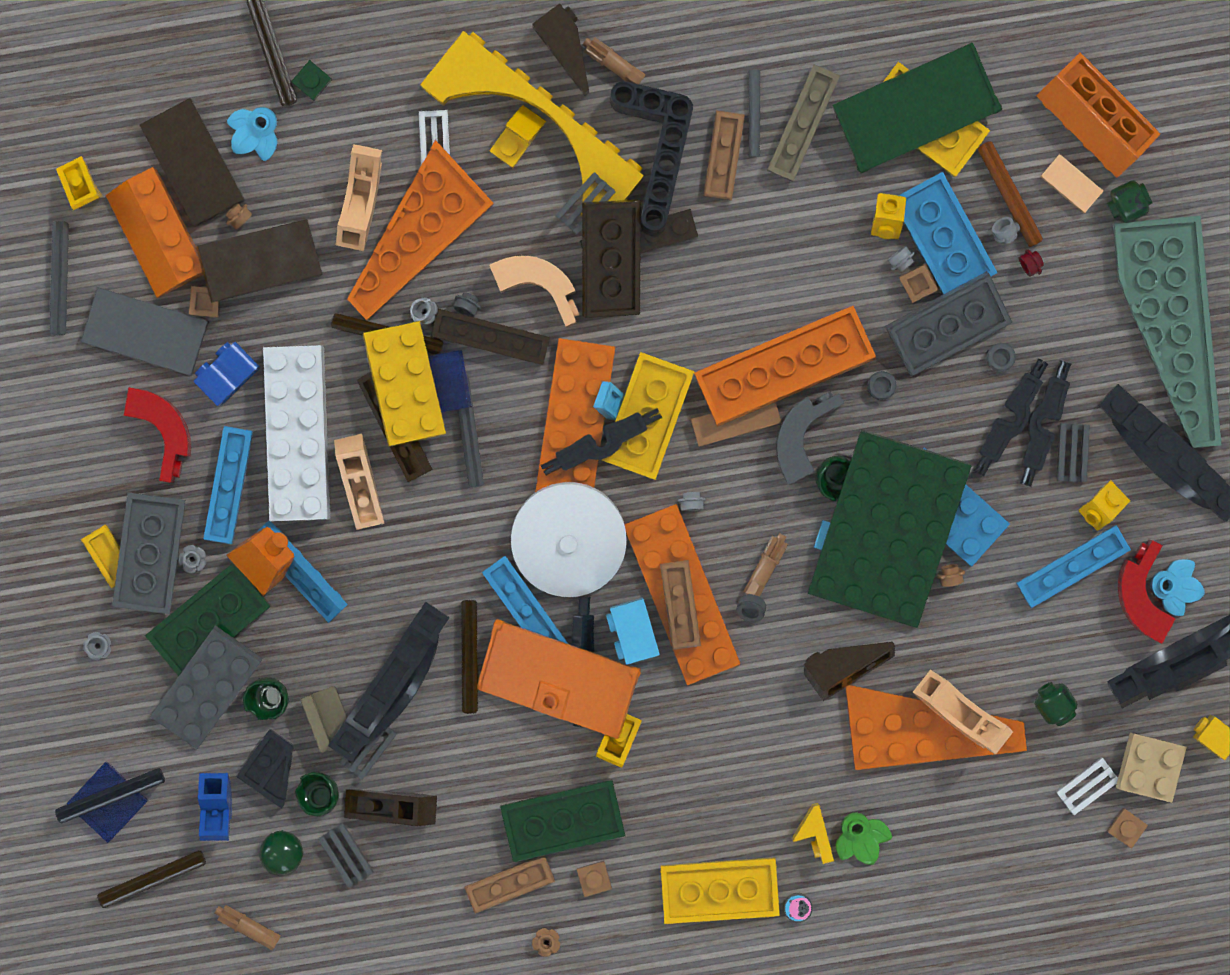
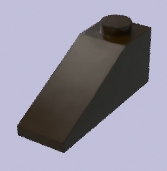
M559 3L535 21L532 27L583 95L586 96L589 94V87L578 28L575 24L578 18L569 6L564 9Z
M893 642L827 649L821 654L816 652L805 661L804 675L820 698L825 701L895 656V645Z
M346 789L344 818L410 826L435 825L437 796L406 792Z

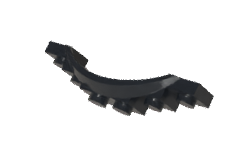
M1117 384L1097 406L1111 417L1113 425L1139 459L1168 486L1193 503L1203 508L1211 509L1220 519L1227 522L1230 519V486L1226 483V480L1206 463L1207 461L1165 422H1161L1142 403L1135 400L1125 389Z
M428 602L424 603L370 686L328 745L330 748L353 762L363 746L380 736L400 716L419 690L431 667L438 646L439 633L449 620V616Z
M1230 615L1126 668L1124 673L1107 681L1121 708L1123 709L1146 696L1151 700L1172 688L1177 692L1226 667V660L1230 659Z

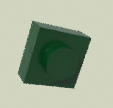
M309 60L291 82L310 99L315 101L332 81V78Z

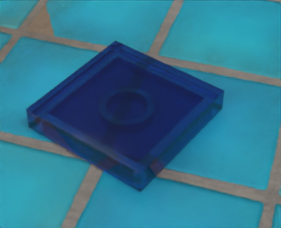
M462 350L428 356L441 413L472 407Z
M106 761L67 804L127 780ZM139 792L79 817L109 843L149 800Z

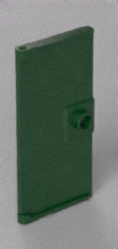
M973 42L832 105L854 156L857 170L861 174L1002 111V105L993 91Z

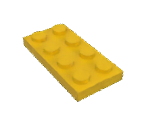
M897 62L884 81L900 75L909 69L900 62ZM976 121L916 149L955 178L990 130Z
M420 321L363 333L388 447L445 435L446 431Z
M640 352L615 422L637 412L642 416L656 407L659 413L649 418L661 414L662 419L647 425V431L623 442L613 455L601 461L656 480L695 371Z
M775 857L660 865L664 924L780 916Z

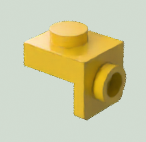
M883 193L878 194L871 227L872 236H879L882 239L899 240L904 222L906 197Z
M1110 480L1089 502L1079 509V512L1088 524L1099 531L1112 522L1130 500Z

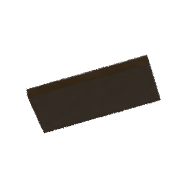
M191 98L140 124L145 137L193 227L230 209L235 204L245 201Z
M636 199L583 202L582 316L584 318L640 315L641 201Z
M307 219L196 246L211 303L322 275Z

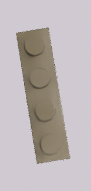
M815 64L813 65L767 171L791 182L794 181L840 75Z

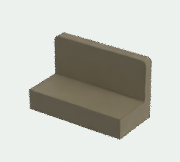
M335 686L300 699L321 753L332 749L328 745L347 719Z

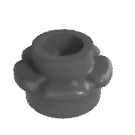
M464 292L462 295L455 296L456 302L453 308L458 313L474 317L477 310H481V306L477 304L478 298L474 295Z

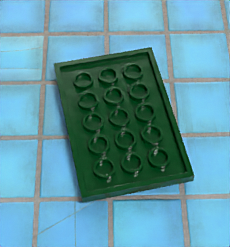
M860 430L808 589V594L918 628L972 465Z

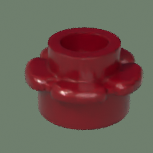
M1026 249L1025 254L1019 257L1023 270L1029 277L1037 273L1040 275L1042 273L1041 267L1044 266L1041 256L1037 251L1031 252L1029 249Z

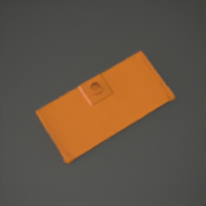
M496 619L493 623L491 639L478 680L477 690L619 739L641 669Z

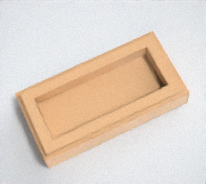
M1060 154L1040 176L1082 213H1086L1103 192L1100 187Z

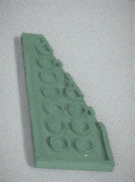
M1201 216L1114 223L1113 232L1118 283L1189 445L1192 448L1221 446Z

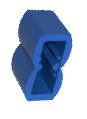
M228 342L225 343L215 353L218 358L211 365L206 362L195 372L197 378L193 382L218 407L222 406L261 368L237 342L231 345Z

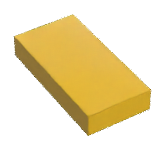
M107 524L82 538L81 541L109 586L114 588L120 545Z

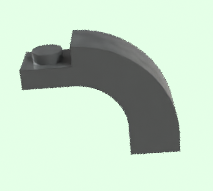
M830 391L816 398L817 405L815 406L812 405L809 397H806L798 402L782 421L776 440V455L779 468L788 485L815 472L804 450V435L812 421L844 404L839 393L833 396Z

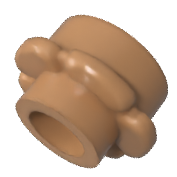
M238 203L235 204L226 213V216L229 218L226 224H230L235 230L240 228L252 215L247 209L248 205L240 206Z
M957 564L945 565L941 567L937 578L940 579L941 586H956L964 582L963 575L965 570L958 568Z
M542 928L536 932V937L532 940V946L534 950L538 951L539 955L548 957L559 950V935L553 929L547 930ZM544 940H548L549 944L545 945Z

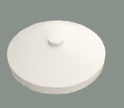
M556 483L535 492L519 509L512 527V553L520 572L538 589L561 597L583 596L603 587L617 573L626 551V528L618 508L601 491L582 483Z

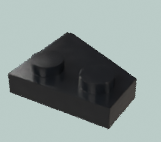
M269 729L236 777L282 809L286 802L294 745L272 729Z

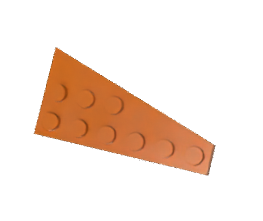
M436 140L347 298L367 321L494 205L490 198Z
M854 685L845 687L855 770L995 755L960 733L919 699ZM991 715L1013 731L997 754L1027 751L1024 722Z

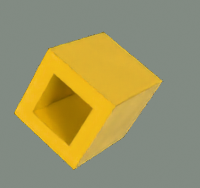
M1209 715L1208 718H1201L1194 728L1196 733L1193 738L1217 757L1226 760L1230 755V728L1213 715Z

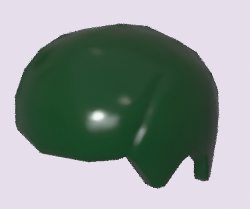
M838 455L825 459L816 471L815 481L820 493L831 501L838 499L850 463V459Z
M272 677L258 678L247 686L242 697L245 711L253 713L258 720L278 718L284 714L289 704L286 687L279 680Z
M311 772L300 777L301 781L295 790L299 807L306 814L316 817L330 813L335 808L339 799L336 782L329 775L320 772Z
M281 830L270 833L265 838L259 850V858L262 866L270 874L284 876L296 871L302 861L304 852L301 841L293 833Z

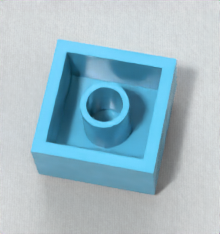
M643 597L610 607L611 613L606 614L610 631H617L619 641L614 642L619 660L625 659L626 665L660 655Z

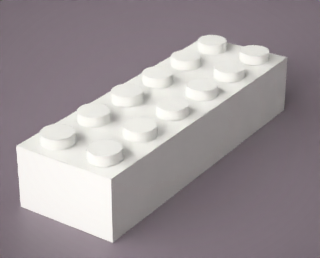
M321 345L263 347L269 521L330 519L324 347Z

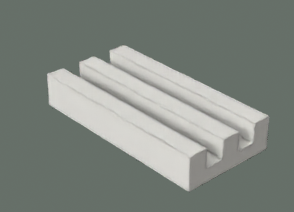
M448 110L419 111L421 164L427 156L425 117H431L433 145L435 140L438 142L437 117L442 116L443 148L450 155Z
M1101 757L1058 789L1056 793L1071 813L1076 815L1117 784L1118 777ZM1102 767L1104 771L1071 796L1067 797L1065 795L1066 792L1098 768ZM1107 776L1110 777V780H1108L1106 783H1104L1102 786H1100L1098 789H1096L1094 792H1092L1078 804H1076L1075 806L1072 804V802H1074L1076 799H1078L1080 796H1082L1084 793H1086L1088 790H1090L1104 778H1106Z

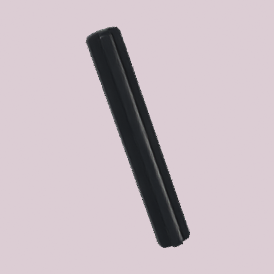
M157 768L57 808L55 810L59 823H65L165 782L164 774L160 768Z

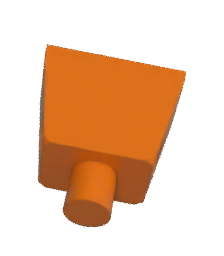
M267 526L245 539L226 555L263 596L284 578L295 557L294 553L287 547V537L280 532L274 533Z

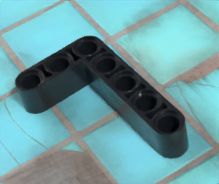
M621 81L616 83L611 90V107L621 114L663 123L641 214L642 231L649 236H657L666 227L693 112V104L687 96ZM620 92H626L630 95L631 100L621 103L615 96ZM655 99L659 106L656 109H648L644 106V101ZM676 105H681L686 108L687 113L683 116H677L672 112V108ZM674 132L680 136L681 140L674 144L668 142L665 136L668 133ZM662 160H669L674 164V168L670 171H664L659 167V163ZM657 187H662L667 191L668 195L663 199H659L653 195L652 191ZM649 215H657L662 222L658 226H651L646 222V218Z

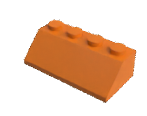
M1081 52L1036 95L1044 107L1050 110L1062 122L1064 127L1070 130L1082 142L1083 146L1091 151L1116 178L1132 165L1161 134Z
M152 167L126 180L105 195L157 298L203 276L196 246L157 169Z

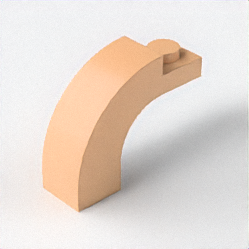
M353 144L347 190L337 226L336 246L360 251L365 249L378 193L382 167V150Z
M532 256L508 257L489 265L501 293L524 284L540 286L553 297L566 328L577 323L574 318L579 316L573 299L570 301L566 299V296L574 294L576 291L568 277L555 265Z
M932 670L926 674L913 691L922 702L971 741L983 749H988L995 755L1013 733L1007 725L976 706L948 680Z

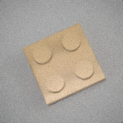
M1130 732L1116 788L1172 803L1187 747Z

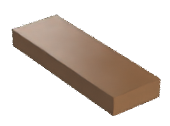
M716 110L703 197L732 201L744 114Z
M776 402L718 427L712 414L691 419L698 447L782 423Z
M689 560L660 564L672 650L701 646Z
M543 855L466 885L464 888L476 914L553 883L555 878L546 856Z

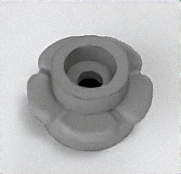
M1003 217L992 226L994 240L998 243L1007 244L1013 242L1017 238V232L1020 230L1019 224L1017 222L1014 223L1010 217Z
M906 246L895 252L888 259L889 263L893 266L891 270L898 268L902 272L914 262L911 258L914 252H910Z
M427 297L415 300L410 307L413 321H420L421 325L431 324L435 320V314L438 312L436 303L431 302V299Z
M700 492L683 493V498L678 499L677 502L680 503L681 511L704 510L703 502L706 501V498L700 497Z
M188 545L179 554L178 563L183 566V570L187 573L201 571L206 565V553L201 547L196 548L194 545ZM191 556L195 558L194 562L190 561Z
M93 632L84 641L83 649L90 659L100 660V658L109 656L111 640L106 634L102 635L100 632ZM99 643L100 648H95V644Z

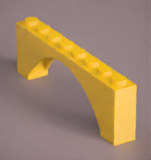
M463 31L420 84L423 90L443 106L449 100L465 96L499 95L514 98L536 107L552 119L569 140L579 162L582 184L595 172L616 191L608 201L627 200L644 179V175L640 173L643 168L631 158L626 162L618 155L620 150L608 140L605 143L601 142L595 137L598 132L586 122L580 125L573 119L575 116L574 112L564 104L560 107L550 101L553 96L541 86L535 89L528 83L531 79L519 68L515 71L506 65L508 60L498 51L494 50L491 53L483 46L486 42L474 32L468 35ZM595 181L583 194V201L598 186ZM602 189L592 202H599L607 192Z

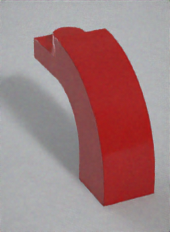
M128 387L124 416L144 419L158 428L164 440V456L159 481L174 483L175 477L180 478L182 461L178 460L179 455L191 457V437L188 426L178 409L167 399L153 392Z
M1148 540L1146 544L1142 542L1134 556L1138 559L1136 563L1124 559L1118 577V597L1122 610L1129 622L1140 633L1162 644L1176 618L1154 606L1147 595V574L1163 546L1154 540Z

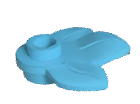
M259 107L253 111L240 109L230 115L227 123L236 130L231 140L233 153L246 154L255 150L263 161L271 158L278 143L274 133L277 126V118L274 112L269 108ZM259 117H263L266 120L265 127L259 126Z
M1175 560L1170 563L1166 571H1159L1154 574L1150 581V589L1153 595L1161 599L1164 610L1171 615L1183 616L1186 607L1185 603L1198 601L1205 594L1202 584L1196 578L1191 577L1195 568V562L1192 560ZM1165 580L1168 581L1167 590H1164L1162 586Z

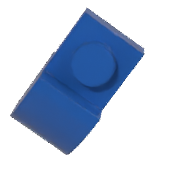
M199 773L200 841H229L230 819H232V791L229 774Z

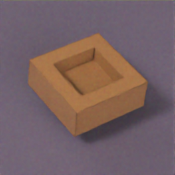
M926 263L899 277L912 303L939 289Z
M191 286L189 315L219 318L220 301L211 303L207 287Z
M1122 808L1107 832L1132 849L1148 825Z
M604 860L577 868L584 897L612 889Z

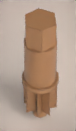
M596 37L592 41L587 38L582 44L586 47L584 53L600 63L601 66L604 65L624 81L640 84L646 74L614 52V49L608 47Z
M779 533L777 538L771 537L743 591L744 593L760 597L788 546L784 542L786 539L785 535Z
M225 905L224 909L218 906L214 913L219 916L217 919L219 922L272 951L281 935L250 919L246 914H242Z

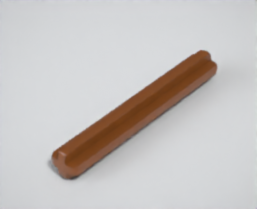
M988 141L980 145L978 151L1015 222L1019 224L1026 243L1029 247H1033L1042 242L1043 238L993 142Z

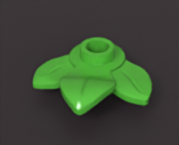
M850 813L842 821V834L838 837L835 844L836 852L841 860H846L854 854L862 863L873 865L879 856L878 844L891 840L892 834L881 820H868L862 813ZM855 824H860L861 827L858 831H852V827Z

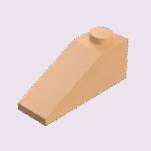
M363 434L334 440L335 456L356 530L384 524Z

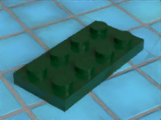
M232 563L145 636L179 676L214 626H217L234 638L268 610L271 605L235 564Z
M612 779L500 805L513 862L626 836Z

